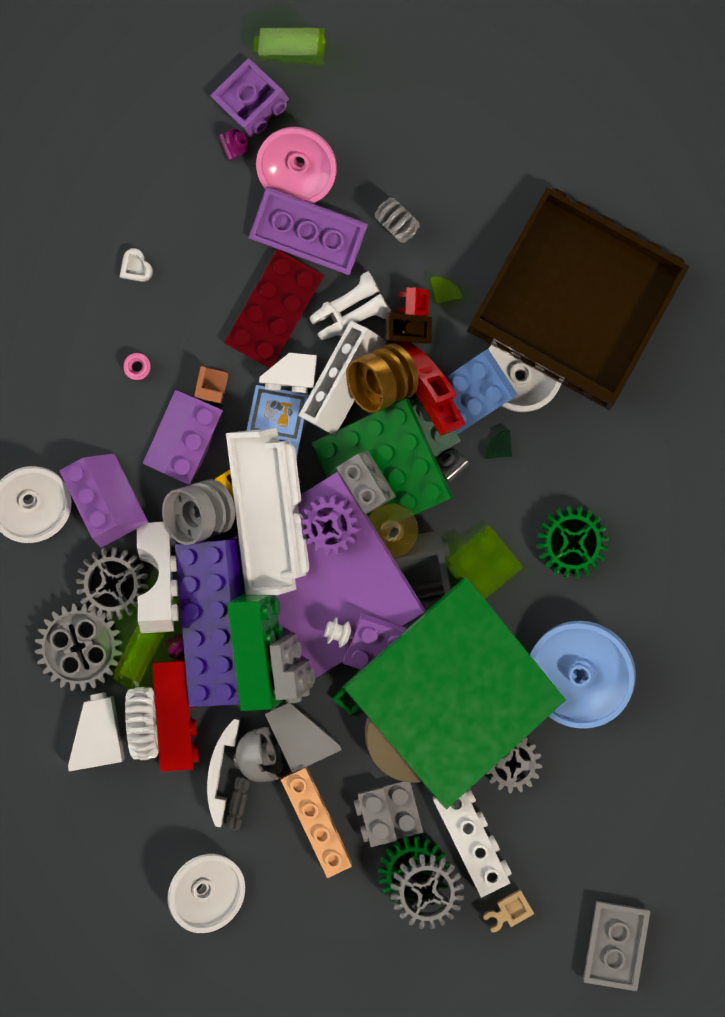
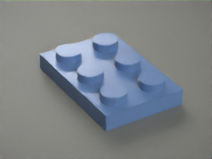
M489 349L483 351L446 377L457 394L453 402L466 422L461 429L455 431L457 435L518 395Z

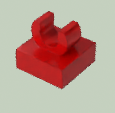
M410 287L406 288V292L399 293V297L406 298V306L398 307L399 312L408 315L428 316L429 290Z

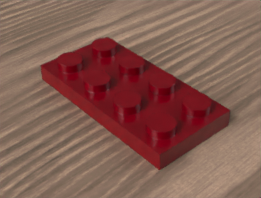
M277 249L224 343L270 369L275 365L324 275Z

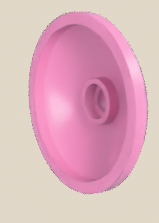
M286 127L275 131L263 142L257 154L256 170L259 180L265 189L270 187L315 203L322 199L333 186L337 174V163L331 147L320 135L302 127ZM296 157L303 158L304 163H299Z

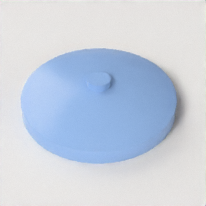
M571 621L557 625L539 639L530 653V656L566 699L564 703L548 716L565 726L594 728L606 724L624 710L633 694L636 670L629 649L614 632L597 623Z

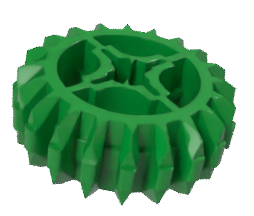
M571 506L566 507L567 515H563L560 508L556 509V514L559 518L555 519L549 514L547 519L551 522V525L549 526L546 523H541L540 527L547 530L546 534L537 533L538 538H544V543L536 544V548H545L546 552L539 555V558L549 557L550 560L546 562L545 567L549 568L555 564L556 567L553 573L556 575L563 568L564 578L569 577L570 570H573L575 579L580 577L579 570L581 569L585 576L590 575L588 566L591 565L594 570H598L599 566L594 562L596 558L602 562L606 559L604 556L599 555L600 550L609 551V547L601 546L602 541L610 540L609 536L601 537L600 532L605 531L607 527L604 525L597 528L596 524L600 522L601 518L597 516L591 521L590 517L593 511L588 510L585 516L581 515L583 511L581 506L577 507L576 514L572 513ZM575 519L584 522L586 525L573 533L561 523L566 520ZM556 529L562 538V545L557 552L553 553L551 537ZM592 531L595 544L590 555L585 549L583 542L588 533ZM563 532L569 536L572 535V537L583 533L577 541L580 550H574V547H571V550L567 548L563 551L569 543L567 536ZM570 552H575L584 562L568 565L561 562L560 559Z
M415 836L414 844H410L409 838L404 837L405 846L401 847L398 841H395L394 846L397 849L395 852L389 847L386 849L390 859L386 857H381L380 859L381 863L387 865V867L378 868V873L386 874V876L379 878V884L388 883L383 888V893L399 892L391 888V883H394L392 875L394 876L395 872L404 875L400 866L393 867L400 856L412 852L411 857L416 860V864H419L420 853L426 854L429 857L431 854H434L435 864H438L441 858L446 857V853L441 852L436 855L435 853L438 851L439 845L435 844L429 849L430 839L428 838L424 840L423 845H419V836ZM445 862V865H444L443 868L446 869V867H447L448 865H450V863H449V862ZM410 863L406 865L408 868L412 867ZM420 871L422 874L421 876L417 875V880H426L433 871ZM442 875L438 879L437 890H439V887L443 889H448L449 887L446 882L442 881V879H445ZM432 886L422 892V901L424 897H428V894L430 897L433 895ZM409 887V893L404 892L406 900L410 901L409 905L414 908V902H416L418 895Z

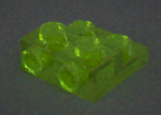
M490 525L448 558L451 564L447 567L456 579L460 577L468 578L484 599L524 568Z

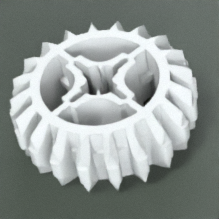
M145 686L129 689L126 693L125 702L129 753L133 759L149 760L150 758L157 757L159 753L155 693L151 687L145 688Z

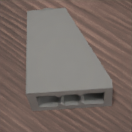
M282 701L265 713L292 773L342 750L340 742L294 703H284Z

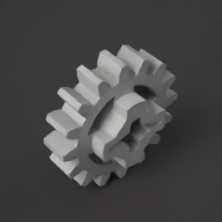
M527 737L486 773H492L489 779L491 784L496 781L499 782L498 790L507 786L508 793H512L513 787H517L520 792H523V784L532 787L530 779L532 777L539 778L535 769L542 768V764L536 762V759H539L541 754L532 752L536 748L534 743L529 746L526 745ZM519 747L526 750L530 760L520 756ZM514 751L515 759L520 764L514 766L511 775L510 768L505 763L511 760ZM495 767L502 768L506 772V780L497 774ZM523 770L528 771L522 779L517 780L518 774Z

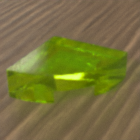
M430 277L436 304L463 298L459 288L450 280L442 277Z

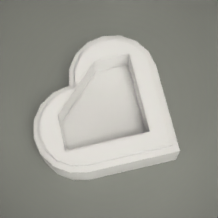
M136 248L127 250L123 256L120 278L139 282L148 281L153 275V269L145 261L143 253Z

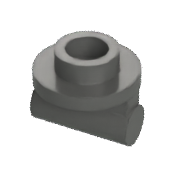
M457 450L444 452L438 461L443 476L449 482L469 464Z

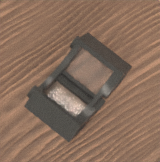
M439 530L383 541L425 608V612L451 590L445 560L446 556H450L447 540H441ZM423 614L419 615L418 617L414 618L413 620L409 621L403 626L405 628H409Z

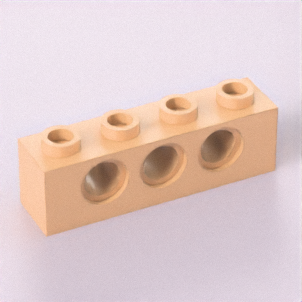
M308 767L282 776L281 782L326 877L329 878L352 867V860Z

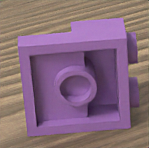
M249 58L210 95L250 137L254 133H262L267 127V121L274 114H281L286 109V102L289 100L285 92Z

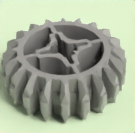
M113 547L111 556H109L107 548H103L101 550L102 558L96 552H93L91 555L95 562L92 563L88 559L83 561L89 567L88 570L78 569V573L85 575L84 579H76L77 584H84V588L76 590V593H85L87 596L80 601L81 604L89 601L92 603L87 609L88 612L93 611L94 607H97L98 617H101L104 611H106L107 620H112L113 612H116L117 618L120 620L123 619L122 610H125L130 616L133 614L131 605L138 609V601L136 599L144 594L140 592V589L149 588V584H141V579L148 578V573L139 574L138 570L143 569L144 564L141 563L134 566L133 563L138 558L136 555L127 560L128 550H123L121 556H118V548ZM105 562H119L125 565L128 570L120 574H114L107 568ZM98 568L102 582L98 588L92 591V575ZM109 576H112V579L124 576L116 584V591H113V588L101 591L109 583ZM133 576L134 589L132 595L127 600L123 591V584ZM105 593H109L118 600L120 605L108 606L101 603L97 598Z
M424 854L419 855V864H416L415 859L411 857L409 858L411 868H408L405 864L400 865L404 875L397 872L394 873V878L400 881V883H391V888L399 892L392 893L390 897L391 900H400L393 907L395 910L404 908L400 913L401 919L411 915L409 925L412 926L416 919H419L420 929L424 928L425 921H429L430 928L434 929V920L438 919L441 926L445 925L444 915L451 920L454 918V914L450 911L451 908L457 911L460 910V905L454 901L464 899L463 894L456 893V891L464 889L463 883H454L461 878L460 873L450 875L455 868L453 864L448 865L446 869L443 868L446 862L445 858H441L439 863L435 864L434 854L430 855V862H425ZM423 870L433 871L423 881L410 878L415 873ZM440 875L449 883V898L436 888ZM432 883L433 895L430 897L428 894V897H424L422 901L423 893L419 888L423 886L426 888V885L430 886ZM405 885L418 895L414 908L409 905L405 898ZM429 903L443 904L440 909L434 912H422Z

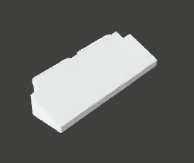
M277 428L226 433L246 595H280L297 590L295 578L306 576V573L309 571L306 535L301 532L305 529L304 524L301 523L303 516L299 513L298 504L301 502L295 447L291 444L290 440L279 441Z

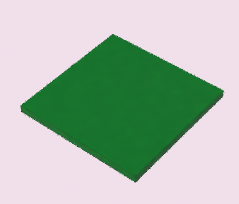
M465 577L343 686V689L445 809H448L566 701L564 696L468 578Z

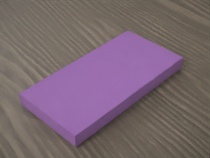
M266 187L249 239L350 275L368 223Z

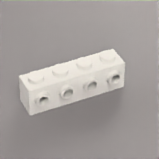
M350 321L298 416L335 436L355 401L347 384L346 371L348 364L362 355L382 348L386 345L387 341L368 328Z
M471 789L465 792L448 809H445L433 796V801L481 898L510 884L508 876L512 875V872L506 860L500 862L496 854L500 848L494 836L488 837L484 829L488 824L482 811L476 813L472 803L476 802V799Z

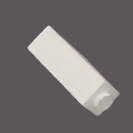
M106 692L90 695L91 700L84 702L68 764L69 771L119 763L125 760L114 696L107 697Z

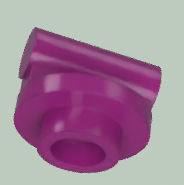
M231 129L219 135L228 161L238 158V156L247 151V137L238 129Z
M183 633L164 640L171 658L185 660Z

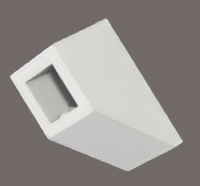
M288 353L260 376L259 383L265 384V389L281 391V386L292 387V392L308 393V389H313L315 384L317 355Z

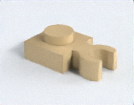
M521 889L497 902L500 910L487 911L483 918L484 920L490 917L497 919L496 925L490 928L493 933L499 931L505 921L512 927L534 915V912Z

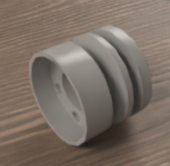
M209 479L172 490L167 494L162 504V517L170 536L178 543L190 545L226 533L232 527L235 520V506L228 489L219 481Z

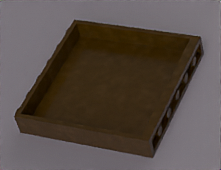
M547 187L469 325L467 332L605 409L610 410L618 399L690 266L685 264L684 259L678 255H669L663 252L658 244L652 241L645 242L638 238L637 233L629 228L622 229L613 224L614 221L608 216L597 215L591 212L586 204L579 201L575 203L566 198L567 195L563 191Z

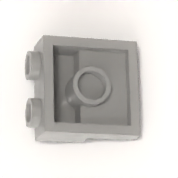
M296 634L285 635L270 645L276 700L285 699L286 703L301 702L302 697L310 695L309 689L313 687L315 682V671L310 666V660L299 661L302 649L300 642H297Z
M400 781L357 793L358 799L354 800L357 816L363 815L365 822L364 826H360L364 842H370L371 847L423 833L411 782Z

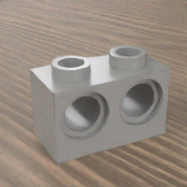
M368 450L358 453L336 467L364 514L376 510L396 497Z

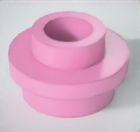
M133 353L125 359L123 368L129 378L141 380L149 374L151 364L145 355ZM135 362H141L142 369L139 372H135L132 368Z

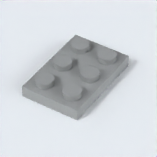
M596 901L583 976L584 983L631 991L638 990L650 917L649 909Z

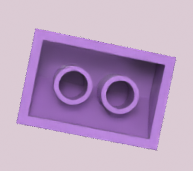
M175 390L143 464L186 484H193L225 412Z
M115 454L84 457L59 470L92 539L100 548L148 523Z

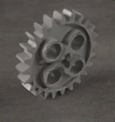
M76 603L72 604L71 611L66 606H62V615L53 611V621L44 619L48 628L38 629L44 637L35 639L36 643L42 645V648L36 650L35 653L43 654V658L37 663H46L47 665L43 674L52 672L53 675L50 681L53 682L58 678L61 679V688L69 682L71 691L75 690L77 684H80L81 690L85 691L88 682L92 688H96V679L105 683L107 681L105 673L114 675V671L110 666L120 665L115 656L123 654L122 651L116 649V646L122 644L123 641L115 639V636L121 630H112L111 628L116 621L106 622L107 612L98 617L97 607H94L93 611L88 612L87 603L82 606L81 610H79ZM84 622H89L94 628L93 634L90 637L82 635L80 627ZM70 624L75 628L78 642L85 643L86 647L82 649V653L89 664L88 670L84 667L80 651L73 650L76 640L69 629ZM58 632H64L68 636V643L65 647L57 645L55 641ZM93 647H98L103 651L102 661L95 662L91 659L90 651ZM68 657H73L78 662V669L75 672H71L65 667V661Z

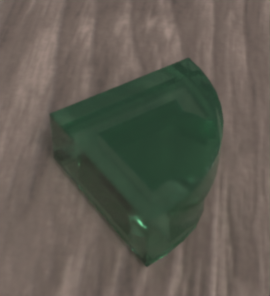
M510 430L496 434L489 441L485 450V459L512 457Z

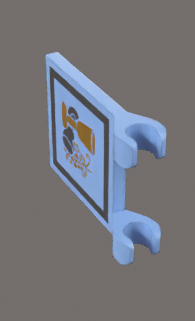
M256 385L246 431L277 428L279 441L290 440L291 444L295 447L297 459L304 419L298 415L309 395L287 390H267L265 386Z

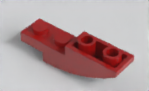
M397 343V345L403 347L409 353L415 363L419 380L416 394L440 436L461 429L466 422L453 402L457 394L442 371L414 344Z

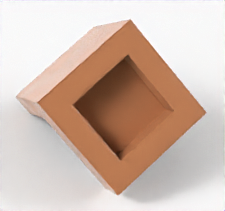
M201 366L194 398L222 404L229 376L228 373Z

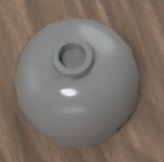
M262 727L247 732L239 740L236 753L234 754L235 766L240 769L245 777L254 782L278 780L280 777L277 774L283 771L282 750L279 743L274 745L272 737L275 735L269 727Z

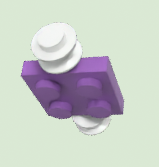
M361 614L354 632L351 631L348 621L344 625L338 624V619L335 618L333 622L328 621L324 637L328 638L327 644H330L332 640L338 641L340 648L348 642L349 645L343 658V664L362 670L408 628Z

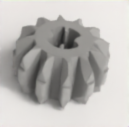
M388 198L374 213L375 219L399 242L405 243L411 239L420 227L419 222L394 198Z

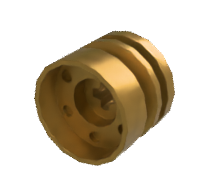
M395 343L387 344L382 348L374 350L372 353L352 360L348 364L346 371L347 384L351 395L356 403L369 413H377L390 407L393 403L411 397L417 392L419 385L418 372L414 361L403 347Z

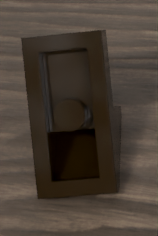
M386 313V341L389 344H432V317Z

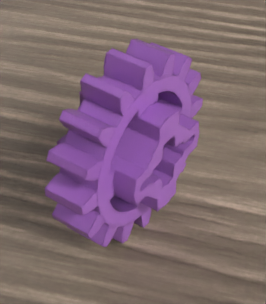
M327 495L320 497V502L314 500L311 502L312 508L308 507L304 510L308 517L302 519L301 523L307 525V528L301 532L302 534H309L310 538L306 541L307 544L312 542L316 544L314 551L317 552L324 548L325 555H329L332 550L335 555L342 553V548L347 551L352 547L350 542L354 543L359 539L354 533L361 531L362 527L355 525V522L361 519V517L353 516L352 512H354L356 507L348 508L346 506L348 499L345 498L338 502V495H333L329 501ZM323 508H333L330 513L320 511ZM330 520L333 522V523H332V527L334 528L333 530H331V529L329 528V527H330V523H329L328 521H330ZM332 537L342 539L339 542H329Z

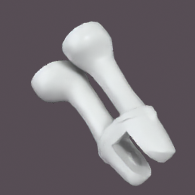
M369 271L360 276V282L353 290L332 302L327 301L323 303V306L309 317L312 325L325 320L329 316L335 322L318 333L321 340L342 336L350 321L358 323L374 315L386 319V313H392L382 294H379L344 316L341 315L340 312L351 305L380 292Z

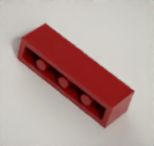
M185 660L154 662L152 665L160 772L193 770L195 763L199 762L198 746H193V736L197 735L196 719H191V709L195 707H189Z

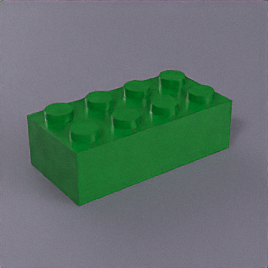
M244 593L227 603L241 711L273 709L285 700H276L270 645L284 636L283 627L279 625L278 618L281 610L280 601L276 598V595H246Z

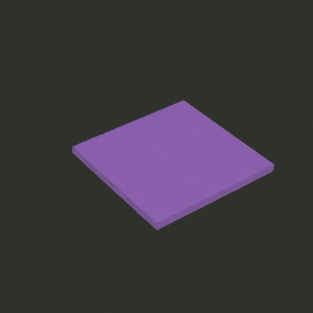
M336 472L301 494V502L298 504L299 513L303 516V519L307 518L308 516L304 513V510L308 507L312 508L311 502L314 500L320 502V497L327 495L329 501L333 495H338V502L346 498L348 499L346 505L348 508L356 507L354 512H352L353 516L361 517V519L355 522V525L362 527L361 531L354 533L359 539L354 543L350 542L352 547L347 551L342 548V553L335 555L333 550L329 555H325L324 548L316 552L314 551L316 545L314 542L307 544L308 573H306V576L295 578L297 590L276 595L281 606L278 618L279 625L283 627L284 636L296 634L297 642H300L302 649L299 661L310 660V666L315 671V678L343 662L349 645L347 642L340 648L336 640H332L330 644H327L328 638L324 637V632L328 621L333 622L337 618L340 625H344L348 621L351 631L354 632L361 614L403 626L426 611L339 472ZM323 508L320 511L330 513L333 508ZM330 520V521H328V522L330 523V527H329V528H330L331 530H333V529H334V528L332 527V523H333V522ZM305 534L306 541L310 538L309 534ZM237 535V536L233 537L232 539H238V551H239V562H240L241 585H242V594H244V593H245V585H244V577H243V568H242V560H241L239 536ZM332 537L329 542H339L342 539Z

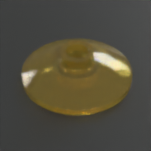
M386 504L378 507L371 513L369 519L393 558L400 557L410 551L418 536V525L414 515L407 508L398 504ZM393 528L398 529V534L395 537L390 536V531Z

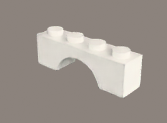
M164 522L146 523L137 528V550L140 560L152 564L159 571L155 585L148 592L138 596V624L141 633L174 631V621L179 619L178 605H173V596H178L177 580H173V572H177L176 555L172 556V548H175L177 541L170 536Z

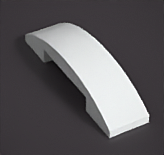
M235 717L222 733L210 761L207 795L210 813L216 827H221L223 824L227 797L217 796L225 745L236 746L241 719Z

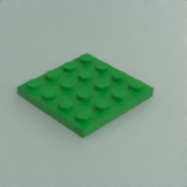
M408 398L338 430L335 436L329 434L312 442L327 478L338 472L336 467L358 453L369 451L396 495L392 500L366 514L376 531H380L453 498Z

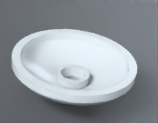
M492 345L489 347V351L518 394L503 404L502 407L515 412H530L542 408L557 394L561 383ZM515 372H522L524 374V379H517L515 377Z
M38 466L22 467L4 476L0 480V532L7 538L21 543L43 541L56 534L66 523L71 511V495L64 480L55 472ZM26 495H32L29 500L23 499Z
M204 854L189 860L177 871L168 890V906L172 917L181 927L194 933H208L222 928L235 917L243 903L245 896L243 874L233 861L219 854ZM202 884L201 889L197 890V887Z

